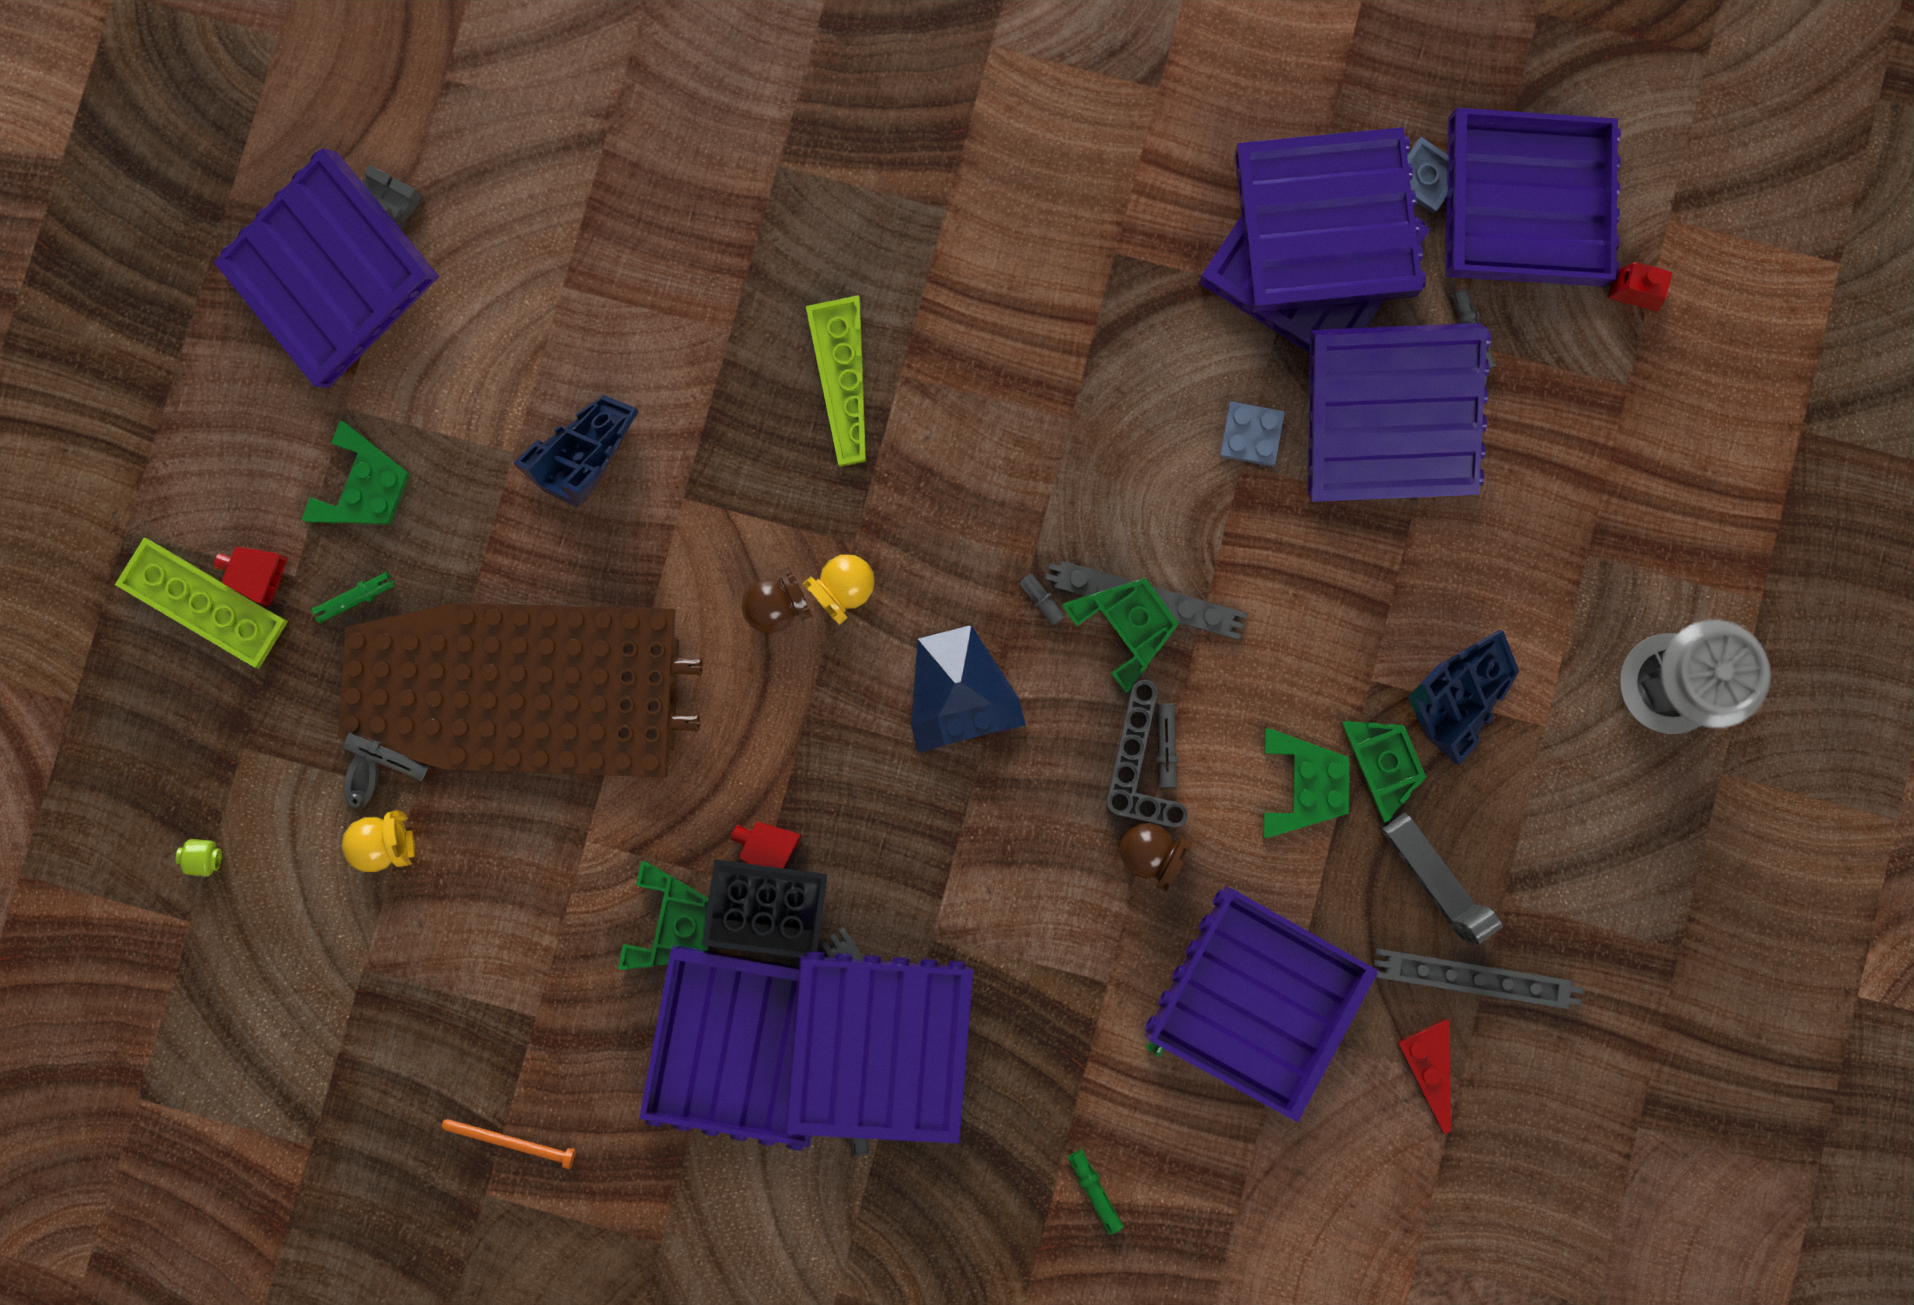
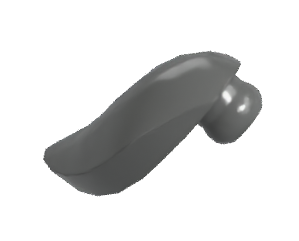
M358 754L350 763L344 782L345 800L347 805L353 809H361L368 805L376 792L379 782L378 763L375 761L367 762L365 757Z

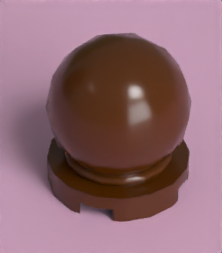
M789 566L779 571L781 575L779 581L769 578L757 581L747 589L743 596L741 608L744 619L750 627L759 632L769 634L780 632L792 623L795 615H800L802 621L813 616L810 608L804 610L808 606L795 576L788 577L792 574Z
M1151 823L1138 824L1129 829L1123 836L1120 845V855L1125 867L1133 875L1144 879L1156 878L1158 881L1156 887L1167 892L1169 885L1171 886L1184 862L1182 859L1186 852H1189L1192 842L1182 837L1179 843H1174L1170 833L1162 826Z

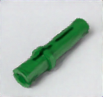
M385 571L367 582L364 580L357 583V587L311 608L312 614L315 615L325 611V613L315 617L316 621L321 624L365 600L367 602L374 600L375 595L395 587L394 580L382 584L383 581L392 577L388 571Z
M1083 1149L1070 1154L1067 1160L1079 1179L1077 1183L1088 1195L1107 1234L1111 1235L1118 1232L1124 1225L1101 1186L1098 1172L1093 1170Z

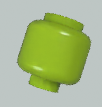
M189 839L185 842L183 848L179 847L177 850L176 864L180 865L185 875L208 877L220 868L222 851L217 848L213 841Z

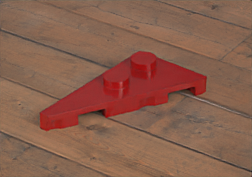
M1443 1019L1398 1041L1397 1044L1441 1132L1446 1134L1451 1131L1450 1023L1448 1019Z

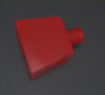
M1633 262L1619 269L1616 280L1611 283L1607 298L1658 312L1666 299L1672 272L1659 267Z
M235 547L232 556L219 553L214 560V568L225 572L222 579L224 585L257 603L270 607L288 557L274 552Z
M756 822L752 831L737 824L730 840L744 846L739 858L747 864L786 869L802 835L762 822Z

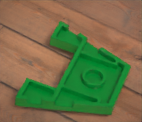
M340 421L331 444L357 453L339 503L337 506L310 497L301 520L306 523L391 525L410 473L348 424Z
M1146 577L1068 601L1062 605L1076 626L1101 610L1132 651L1133 657L1111 671V674L1125 693L1131 690L1136 680L1142 675L1150 661L1179 624Z
M1265 728L1264 754L1293 755L1292 813H1263V838H1270L1349 814V757L1273 729Z
M641 861L636 886L663 891V902L653 948L649 949L623 944L618 970L666 965L669 963L671 947L673 945L709 951V946H701L708 897L651 863Z

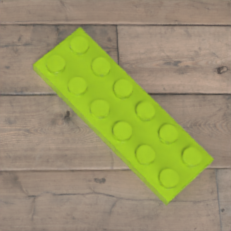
M145 537L115 583L119 588L258 669L288 623L284 618L224 585L221 581Z

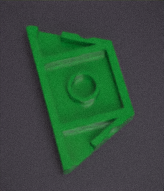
M1341 722V726L1380 818L1385 823L1392 818L1396 810L1405 803L1414 789L1426 778L1404 725Z

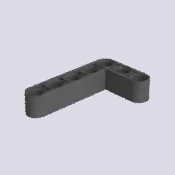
M1141 680L1131 688L1107 793L1106 806L1114 815L1170 828H1178L1183 826L1188 819V811L1183 804L1135 793L1157 697L1156 686L1151 681ZM1145 686L1150 690L1151 696L1149 700L1142 701L1137 697L1136 690L1138 687ZM1139 713L1144 717L1145 723L1142 728H1135L1131 725L1130 717L1132 714ZM1128 740L1135 741L1139 746L1138 753L1134 756L1128 755L1124 750V744ZM1122 767H1127L1132 771L1133 778L1129 783H1123L1118 778V771ZM1117 794L1124 796L1127 801L1126 807L1121 811L1116 810L1112 806V799ZM1143 801H1149L1154 806V812L1149 817L1143 816L1139 811V806ZM1171 807H1176L1181 812V819L1177 823H1172L1167 818V812Z
M1402 813L1381 829L1388 842L1463 941L1480 944L1503 927L1499 918L1489 907L1474 904L1408 814Z

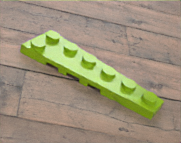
M858 295L806 306L839 467L866 462L861 312Z

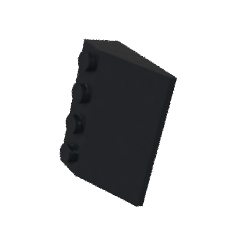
M714 859L701 946L797 958L807 956V952L810 951L817 952L828 874Z

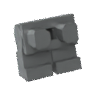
M368 165L364 173L366 177L363 184L398 227L403 230L409 215L413 214L423 196L411 186Z

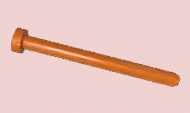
M450 1119L443 1120L441 1126L445 1131L561 1162L562 1168L569 1170L573 1165L576 1155L575 1149L568 1148L565 1152Z

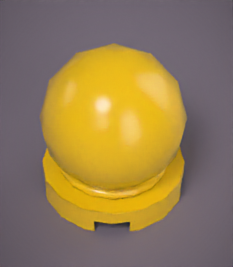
M839 555L826 563L821 571L820 580L817 579L815 581L810 576L803 585L815 596L827 613L841 625L847 619V616L844 614L846 609L857 608L866 603L872 594L875 583L874 572L870 565L861 557Z
M401 810L387 812L384 820L378 817H364L349 826L343 834L341 848L346 861L352 868L361 872H378L387 868L391 862L396 867L412 864L409 858L415 856V843L412 830L406 831L403 820L408 818Z

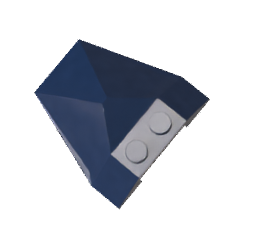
M603 395L575 414L578 419L565 428L562 425L555 428L556 434L542 443L539 439L532 444L513 464L545 493L574 507H578L596 489L634 421L638 410L633 406Z
M972 625L918 638L911 722L918 753L975 737L1026 726L1018 696Z
M1498 630L1437 665L1408 696L1424 735L1458 765L1477 746L1481 739L1477 735L1484 723H1490L1493 715L1490 712L1497 700L1503 701L1519 673L1504 631Z

